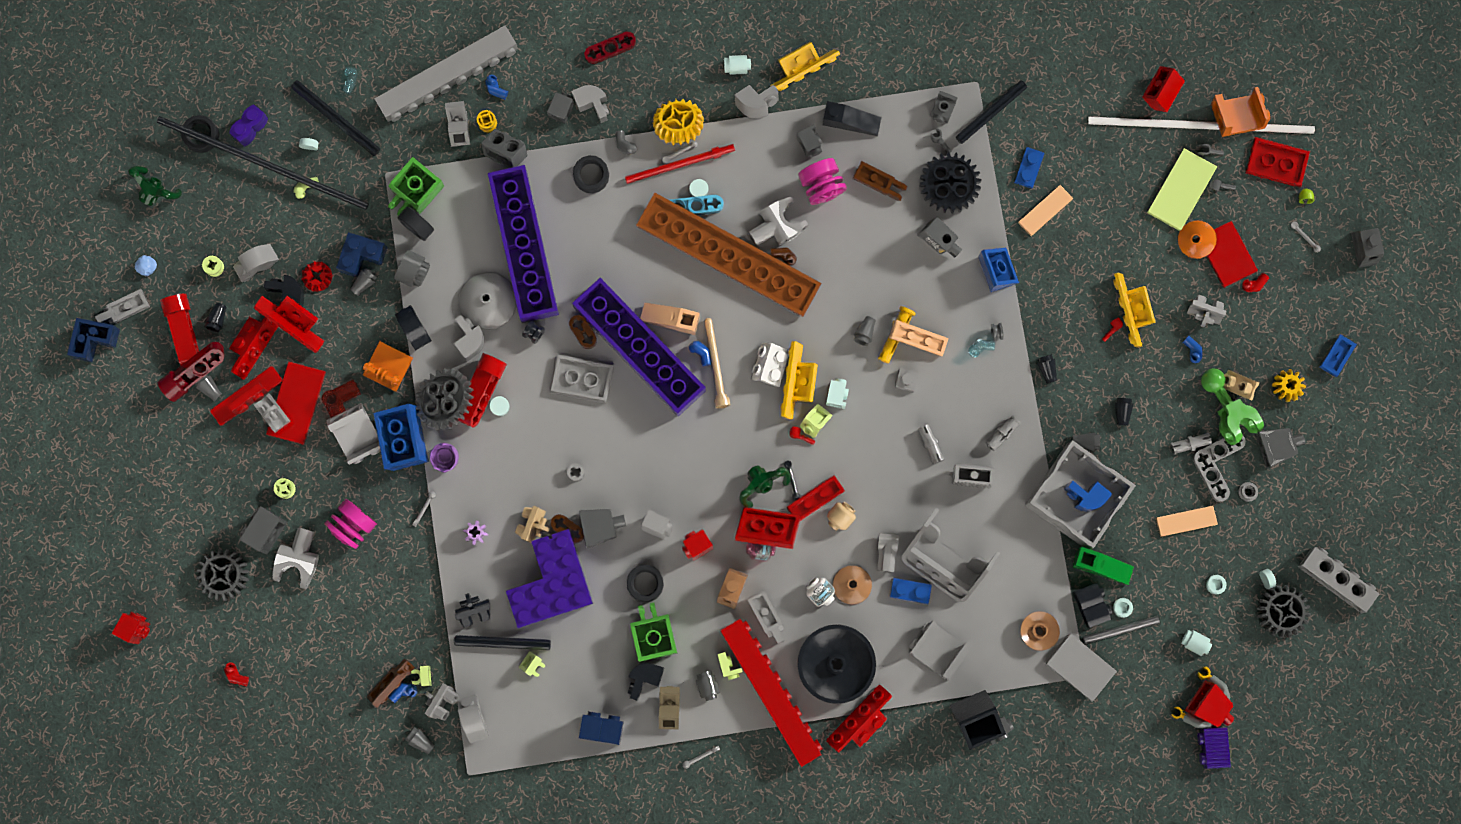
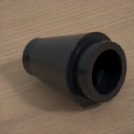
M216 303L205 319L204 327L210 331L219 332L223 328L227 307L221 303Z
M1052 354L1037 358V365L1046 384L1058 381L1056 362Z
M1117 398V402H1115L1117 425H1129L1134 405L1132 404V399Z

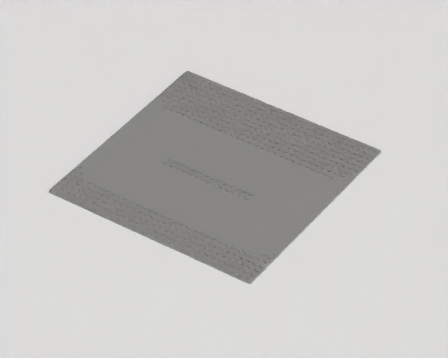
M977 82L840 102V104L882 117L878 136L823 126L826 105L769 113L768 116L757 119L743 117L704 123L700 136L695 138L698 146L671 159L670 163L711 151V148L717 146L721 148L734 144L735 151L721 155L717 159H707L628 184L625 176L665 165L663 163L664 156L669 157L690 145L694 140L690 139L689 144L682 142V145L675 143L673 146L671 142L666 144L664 140H660L655 131L625 136L626 141L635 144L637 147L636 153L630 155L618 150L616 137L528 150V156L519 166L525 165L527 169L559 315L534 321L537 326L545 328L540 340L534 344L531 342V339L522 336L529 322H521L516 304L514 314L507 323L495 329H481L484 334V346L479 354L468 362L454 345L456 341L466 335L455 321L460 315L464 318L459 306V297L463 286L472 277L482 273L498 274L512 285L488 173L508 169V167L488 157L424 166L442 180L444 188L419 214L434 228V231L426 241L414 235L397 219L398 210L405 203L403 200L394 209H390L397 266L399 267L407 250L425 257V262L430 264L428 273L421 286L418 287L413 284L410 287L400 282L403 309L410 305L413 307L432 340L416 351L408 340L409 354L413 357L411 368L415 398H420L416 393L422 392L419 386H425L424 379L430 380V374L436 376V370L440 372L443 371V368L448 371L450 368L455 371L457 370L466 376L470 382L482 353L493 356L507 364L476 427L473 428L459 422L458 425L452 423L451 429L446 426L445 430L440 428L436 430L421 421L429 461L425 463L428 492L433 491L436 494L435 498L430 501L455 689L459 699L476 694L489 736L488 738L470 743L460 720L468 775L777 727L720 631L740 618L742 622L747 621L752 630L749 634L752 639L756 637L762 646L759 649L761 654H766L772 664L769 667L772 672L777 671L782 681L779 684L782 689L787 688L792 697L789 701L793 707L797 705L802 713V716H800L802 722L850 715L878 685L884 687L892 695V698L880 709L884 710L972 696L984 690L990 693L1066 681L1046 663L1069 634H1072L1078 640L1080 639L1060 531L1025 506L1049 468L1016 286L1012 285L990 292L978 258L982 250L1007 248L1010 256L987 126L985 124L963 144L956 140V136L984 112L980 88ZM940 91L958 97L948 123H939L933 117H930ZM941 105L943 110L947 109V107ZM814 124L816 127L815 134L818 133L822 140V144H820L822 152L814 157L812 155L806 157L797 140V132ZM936 129L942 131V139L952 151L950 152L951 157H954L956 152L958 158L965 155L964 161L971 159L970 166L976 165L974 172L980 171L979 176L976 177L982 179L981 183L976 184L981 186L980 191H976L979 194L978 198L973 197L975 200L974 204L968 202V209L962 206L961 212L955 208L953 214L950 209H947L946 213H944L942 207L936 211L937 205L934 204L930 207L931 200H924L927 194H921L924 187L919 185L924 181L920 179V176L926 175L922 170L923 168H928L927 162L933 164V157L939 160L940 153L943 154L944 158L947 156L944 148L939 143H934L931 140V133L934 137H939ZM588 155L597 156L607 164L609 181L600 192L586 193L575 184L573 168L582 157ZM834 158L839 172L833 177L842 176L843 181L841 183H845L847 189L833 200L811 205L809 202L811 196H807L806 191L812 186L803 187L798 173L813 163ZM861 161L895 177L896 180L907 185L906 191L900 190L893 185L890 190L902 196L901 201H897L854 180L853 176ZM588 164L581 169L580 178L585 184L594 185L601 180L602 171L599 166ZM401 170L385 174L389 203L396 195L388 186ZM961 170L954 171L959 177L964 175ZM935 172L937 177H945L944 172ZM696 179H702L708 184L709 191L707 195L720 196L723 199L724 207L719 213L697 216L771 255V248H789L797 257L796 263L791 267L822 283L804 317L636 227L653 194L657 193L668 200L693 197L690 194V184ZM948 180L947 182L950 184V186H953L954 184L951 182V180ZM415 184L413 187L418 188L420 185ZM957 188V189H956L957 194H959V195H964V194H965V190H964V189H962V188ZM937 190L938 195H947L945 190ZM792 197L795 202L784 212V218L790 223H800L806 220L809 226L794 239L783 245H779L773 236L756 246L750 238L748 231L765 222L760 212L779 200ZM704 200L705 210H708L707 206L709 205L717 208L721 204L717 203V200H713L712 204H707V200ZM697 201L693 202L691 208L694 211H699L702 208V204ZM935 217H938L958 236L955 244L962 251L955 258L948 252L939 254L917 236L926 224ZM781 257L776 258L787 264ZM600 277L639 318L641 317L644 303L683 308L700 313L695 335L645 323L706 387V392L679 417L590 324L589 326L597 338L596 346L592 349L583 348L569 326L570 319L575 315H580L572 303ZM489 296L483 297V301H488L490 299ZM900 306L916 313L915 316H912L909 322L910 325L949 338L943 356H938L899 342L889 364L878 359L890 335L892 322L896 320L900 312ZM870 316L876 320L872 342L868 346H863L854 341V333L865 317ZM706 318L712 319L724 393L730 399V406L726 408H715L714 400L716 399L717 391L712 362L709 366H702L701 356L697 353H691L689 350L690 343L694 341H700L709 348L705 327ZM575 320V325L573 327H578L579 330L582 331V321L578 322L577 320ZM998 323H1002L1004 338L1003 340L997 338L996 341H993L991 324L998 325ZM584 333L583 336L585 338V341L583 343L591 344V339L593 337L589 338L587 334ZM796 341L803 345L801 362L816 363L818 365L813 402L795 401L792 420L782 417L780 410L784 398L783 387L786 384L787 377L786 367L780 387L751 379L753 375L752 369L756 364L758 350L762 343H773L789 350L791 342ZM557 354L614 365L607 403L550 393ZM900 368L919 372L914 392L895 388ZM836 378L847 381L845 388L849 389L847 400H843V402H846L845 409L826 406L831 380L835 381ZM497 396H502L509 402V411L504 416H496L490 409L491 400ZM817 404L833 415L815 438L807 435L801 429L802 435L815 440L814 445L804 440L790 437V428L793 426L800 428L804 418ZM1012 415L1021 422V425L1012 432L1010 438L1005 440L996 451L991 450L986 445V442L992 438L997 429L1002 427ZM928 424L935 440L937 439L939 442L938 447L945 459L936 464H933L928 450L924 448L925 443L918 431L920 427H925ZM440 443L453 445L459 454L456 467L445 473L434 469L430 462L431 450ZM785 461H791V470L797 492L800 493V498L835 475L845 492L800 521L793 549L771 546L770 556L766 561L755 559L756 554H760L758 552L755 553V551H760L761 545L758 544L755 550L756 544L735 541L736 531L744 507L740 503L739 496L740 492L750 484L747 473L752 467L759 465L766 472L780 467L786 468L784 466ZM572 464H580L585 471L584 478L578 482L570 480L567 475V469ZM955 464L994 467V483L992 487L988 489L987 487L977 488L976 486L953 485V468ZM573 468L571 470L573 472L571 476H580L579 472H581V469L576 470ZM784 476L779 477L773 481L772 489L768 493L754 492L747 500L753 502V509L790 514L786 507L796 501L793 498L794 492L791 481L788 486H784L782 483ZM837 502H846L856 511L854 513L856 519L847 530L838 529L836 531L828 524L830 521L827 518V514ZM533 506H536L546 511L544 516L547 519L545 527L550 529L548 532L542 531L541 537H536V539L549 536L550 539L553 538L552 534L557 532L551 527V520L558 514L566 516L581 528L580 510L611 509L613 517L624 515L626 526L615 529L616 538L591 548L586 547L585 538L579 543H574L593 604L517 628L506 591L543 579L532 543L521 539L515 533L519 524L526 526L528 519L522 517L524 507L533 508ZM936 508L939 511L931 522L940 530V536L937 540L967 562L973 557H981L989 562L997 551L1000 553L990 571L965 602L956 601L905 565L902 560L903 553ZM648 510L655 512V514L658 513L662 517L669 518L670 523L673 524L669 537L665 536L663 540L642 531L641 525ZM563 518L561 520L557 519L555 521L557 523L556 528H567V526L563 524ZM477 520L480 527L486 525L483 531L488 536L482 538L484 543L476 541V545H473L472 539L469 541L465 540L468 534L463 532V530H468V523L475 525ZM476 528V530L472 531L471 534H473L474 538H476V535H480V532ZM570 529L573 539L580 538L578 529L577 531ZM703 529L713 545V550L695 561L692 558L688 559L682 550L684 546L683 541L685 540L684 536L692 531L697 533ZM879 533L899 535L893 573L877 571ZM639 565L653 566L663 577L664 587L662 593L651 602L637 601L630 595L627 589L628 575ZM846 566L861 567L869 574L872 589L869 596L859 604H846L839 600L834 593L833 597L835 599L828 606L825 604L816 606L806 595V587L814 578H825L833 586L835 575ZM730 568L748 575L735 609L717 603L719 592ZM642 572L636 576L634 588L639 594L649 595L656 589V578L651 573ZM893 578L931 584L929 604L890 598ZM850 581L849 586L855 588L856 582ZM763 590L766 592L783 624L784 630L780 632L785 641L777 644L773 636L768 637L765 634L747 601L748 598ZM470 593L471 598L479 596L480 601L489 599V620L481 622L477 613L471 615L473 624L463 628L459 620H456L455 610L462 608L460 601L466 600L465 594ZM654 602L658 617L669 615L678 654L638 662L630 623L641 621L638 609L640 605L644 607L645 618H653L650 611V603ZM1038 611L1051 614L1057 620L1060 628V635L1056 644L1043 651L1028 647L1022 640L1020 632L1023 620L1029 614ZM934 620L947 633L972 648L948 681L909 653L911 651V648H909L910 644L915 638L919 640L922 636L921 629L926 622L931 623ZM845 625L852 627L862 633L873 647L876 656L874 679L864 694L853 701L841 704L821 701L807 691L799 677L797 667L799 651L804 641L814 631L824 626ZM1037 628L1036 634L1041 635L1043 632L1042 629ZM656 633L651 634L652 636L649 638V642L652 641V644L657 643L656 641L659 639V635L656 636ZM456 635L546 639L551 641V649L530 650L455 646L454 637ZM529 651L542 659L541 662L545 665L544 668L538 666L535 669L539 674L538 677L533 674L530 676L519 668V665ZM725 652L726 656L730 655L733 667H730V671L742 668L743 672L739 673L740 677L728 680V677L723 678L717 654ZM643 663H651L664 667L659 687L644 683L639 700L630 699L631 695L628 694L631 682L635 683V679L628 676L636 666ZM712 671L720 693L716 694V699L706 701L705 698L701 699L696 675ZM660 687H680L679 730L659 729ZM588 711L601 713L600 717L607 719L609 715L619 716L620 721H624L620 745L580 739L579 733L582 716L587 715Z

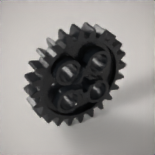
M948 152L944 158L943 154L940 153L939 160L933 157V164L927 162L928 168H923L922 172L926 175L920 176V179L924 181L919 185L924 187L921 194H927L924 200H931L930 207L934 204L937 205L936 211L942 207L944 213H946L947 209H950L953 214L955 208L961 212L962 206L968 209V202L974 204L975 200L973 197L978 198L979 194L976 191H980L981 186L976 184L981 183L982 179L976 177L979 176L980 171L974 172L976 165L970 166L971 159L964 161L965 155L958 158L956 152L954 157H951L950 152ZM961 170L964 175L959 177L954 171ZM942 171L945 177L939 178L935 172ZM948 180H951V182L954 183L953 186H950V184L947 183ZM957 188H962V189H964V190H965V194H964V195H959V194H957L956 189H957ZM943 189L946 191L947 195L940 196L938 195L937 190Z

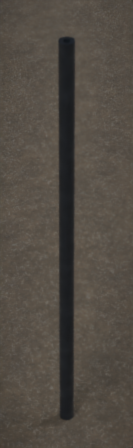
M159 116L157 119V123L364 210L368 208L369 203L164 117Z

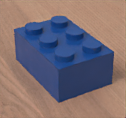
M406 404L374 413L383 465L386 470L396 471L429 462L421 420L417 416L419 411L416 410L417 406Z

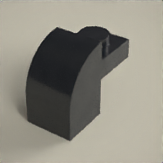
M284 275L283 282L281 279L275 278L270 279V281H264V289L267 292L282 293L281 302L286 296H289L299 305L304 306V290L293 277Z
M411 305L395 314L399 325L415 351L432 341Z
M643 663L636 666L628 676L635 679V683L631 682L628 694L631 695L630 699L639 700L644 683L659 687L665 668L651 663Z

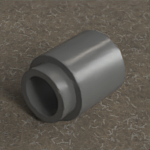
M712 671L696 675L698 679L696 683L701 699L705 698L706 701L716 699V694H719L720 691Z

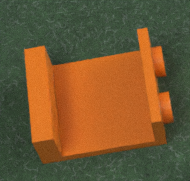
M1255 87L1249 96L1224 100L1222 94L1214 96L1211 106L1222 137L1266 128L1270 121V112L1265 108L1264 95L1260 93L1258 87Z

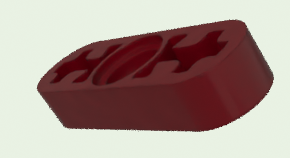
M631 32L618 34L586 48L584 52L585 59L590 64L602 62L633 49L636 45V38ZM625 37H628V39H632L630 41V45H627V43L621 44V49H619L616 40H619V43H622L625 41ZM606 45H615V51L608 53L605 50ZM599 47H602L604 56L598 53L595 59L588 57L591 51L594 53L600 52Z

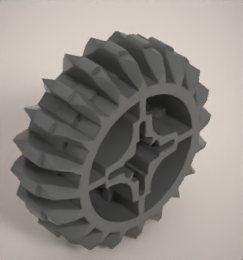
M218 549L217 554L214 551L210 552L211 558L207 555L204 556L205 563L199 562L203 567L202 569H196V572L201 573V576H197L196 580H202L198 587H204L202 593H208V598L212 599L215 596V600L219 601L222 597L223 601H227L228 595L231 599L235 598L233 592L238 595L241 594V591L238 589L239 587L246 588L242 581H249V578L244 577V574H249V570H243L247 563H241L243 557H237V552L231 553L229 549H226L223 553L222 549ZM222 559H228L232 563L224 567H220L215 562ZM211 567L213 571V577L210 579L211 582L209 583L208 572ZM236 567L237 577L234 582L231 578V574L234 571V568ZM218 570L226 572L224 574L226 575L225 579L219 578L221 575H219L220 572ZM223 582L230 587L223 591L214 589L216 585Z
M1279 585L1276 586V591L1270 588L1269 594L1263 593V597L1266 600L1259 599V603L1263 604V606H1258L1257 610L1262 611L1263 614H1258L1257 617L1264 618L1260 625H1268L1265 628L1266 632L1273 629L1271 632L1272 636L1278 633L1279 638H1283L1284 635L1290 638L1292 633L1294 635L1299 634L1298 629L1301 631L1305 629L1302 623H1309L1305 617L1311 616L1310 613L1306 612V609H1310V605H1304V602H1307V598H1300L1303 594L1302 592L1295 594V587L1289 591L1288 585H1285L1283 590ZM1277 596H1287L1281 605L1272 603ZM1293 601L1297 605L1298 613L1292 609ZM1285 608L1287 614L1282 615L1283 612L1280 609ZM1269 609L1276 614L1275 622L1270 616ZM1287 618L1296 621L1288 628L1281 627V624Z

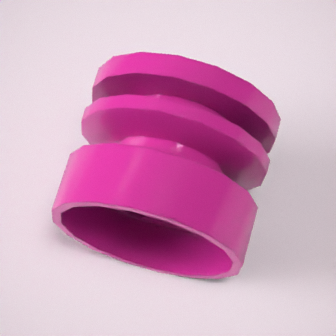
M834 158L813 163L798 173L803 187L812 186L806 191V195L811 196L809 198L811 205L833 200L847 189L846 184L841 183L843 181L842 176L833 177L839 172Z
M345 498L338 507V510L343 514L340 518L332 514L331 517L337 523L334 525L327 520L324 524L338 540L345 545L357 549L359 545L353 539L356 537L363 542L364 539L359 534L360 530L370 533L377 523Z

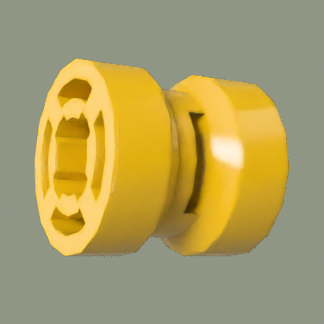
M484 110L478 114L477 123L483 132L491 133L496 129L497 120L491 111Z

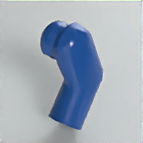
M495 75L487 76L485 83L489 94L505 100L508 91L499 88Z
M1188 336L1183 343L1190 349V361L1192 363H1199L1202 360V347L1193 338Z
M700 341L690 343V352L701 356L702 366L711 365L709 348Z
M401 683L388 697L394 703L401 696L414 697L417 694V687L413 684Z

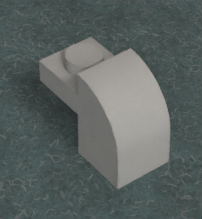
M586 85L571 91L579 112L594 107L600 122L608 121L607 115L609 111L604 103L607 101V97L603 90L593 85Z
M748 85L734 95L735 106L747 117L756 119L768 116V107L774 106L779 101L778 89L774 85L760 94Z
M464 101L445 103L451 147L470 145L468 115Z
M265 244L241 254L238 257L239 261L233 268L241 282H246L258 271L271 268L279 259L271 244Z
M460 315L455 321L466 335L456 341L454 345L468 362L482 350L484 334L479 325L471 329L474 327L468 317L464 319Z
M476 694L457 700L459 717L469 742L473 743L488 738L486 722L481 714Z

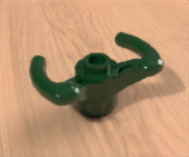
M133 166L128 170V174L134 177L141 187L138 199L146 205L152 206L159 197L178 199L182 195L180 189H176L175 192L163 189L162 182L155 177L146 179L141 174L148 173L146 167Z
M759 465L752 467L747 473L750 484L740 492V503L744 507L752 508L753 502L748 501L747 498L754 492L768 493L772 489L773 481L779 477L784 476L782 483L784 486H788L791 480L789 470L780 467L774 471L766 472Z

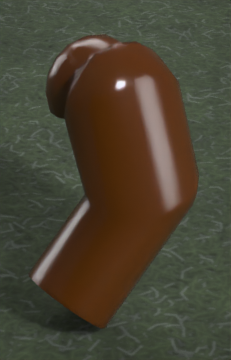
M771 248V256L774 258L781 257L790 266L796 263L797 257L789 248Z

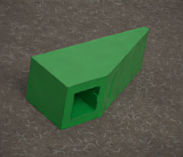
M1084 547L1078 548L1072 566L1073 568L1129 585L1134 566Z

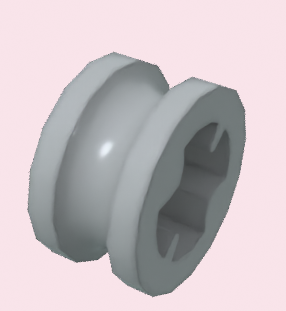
M572 464L567 469V475L570 480L578 482L584 478L585 471L580 464ZM573 468L576 470L581 469L579 477L571 476Z

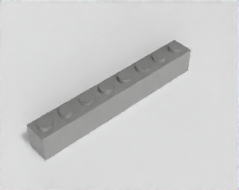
M505 25L374 99L388 122H395L402 117L403 113L415 111L418 105L423 102H431L437 94L449 92L451 90L450 87L453 85L465 83L469 76L481 74L485 67H493L503 57L509 58L513 56L516 50H518L517 44Z

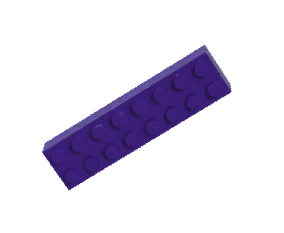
M525 165L488 173V178L520 320L522 323H526L531 320L535 321L557 316L559 311Z
M601 277L572 303L576 311L584 317L678 417L706 392V387Z

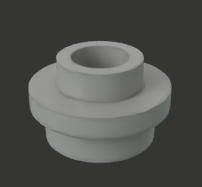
M1246 482L1239 487L1238 494L1242 500L1250 502L1257 498L1258 488L1255 484ZM1245 489L1251 490L1250 496L1245 494Z

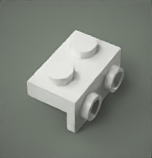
M762 343L758 350L756 364L752 369L753 375L751 379L780 387L789 357V350L773 343Z

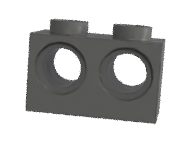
M494 129L481 143L484 156L508 168L519 166L528 156L523 141L515 139L506 132H501L497 129Z

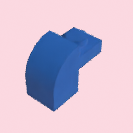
M1074 481L1069 482L1064 488L1067 491L1066 494L1072 500H1078L1074 508L1083 512L1093 511L1103 506L1112 495L1098 481L1093 483L1087 491Z

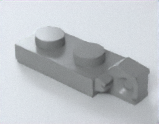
M139 289L107 304L103 309L104 312L95 316V318L100 323L109 322L110 325L116 324L150 308V305L143 290Z
M763 590L748 598L747 601L765 634L768 637L773 636L777 644L784 642L785 640L780 632L784 630L783 624L766 592Z

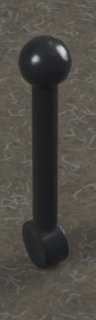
M787 460L785 461L784 466L789 470L791 474L790 481L794 492L793 498L797 500L800 498V493H798L796 489L793 473L791 470L792 463L791 461Z

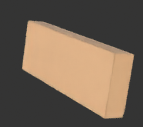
M1059 185L1018 223L1032 236L1072 201L1073 198Z
M894 320L889 335L890 339L938 356H943L949 339L898 320Z
M1213 506L1156 518L1160 537L1218 525Z

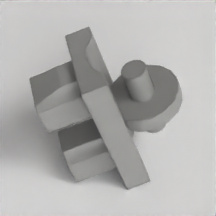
M1197 295L1189 306L1187 314L1195 316V319L1200 320L1201 327H1205L1206 323L1220 325L1223 317L1226 315L1224 303L1214 301L1211 306L1205 304L1207 300L1205 296Z
M270 393L254 404L275 433L290 422V419Z
M444 683L440 689L435 687L432 693L426 691L425 695L429 698L425 704L429 707L425 714L434 719L438 718L445 721L449 711L443 707L446 702L454 705L459 699V695L453 691V687Z

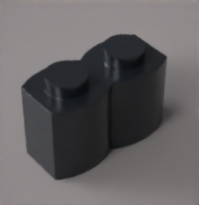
M1095 583L1073 592L1087 628L1111 620L1112 610L1109 604L1104 602L1103 597H1105L1102 586H1098Z

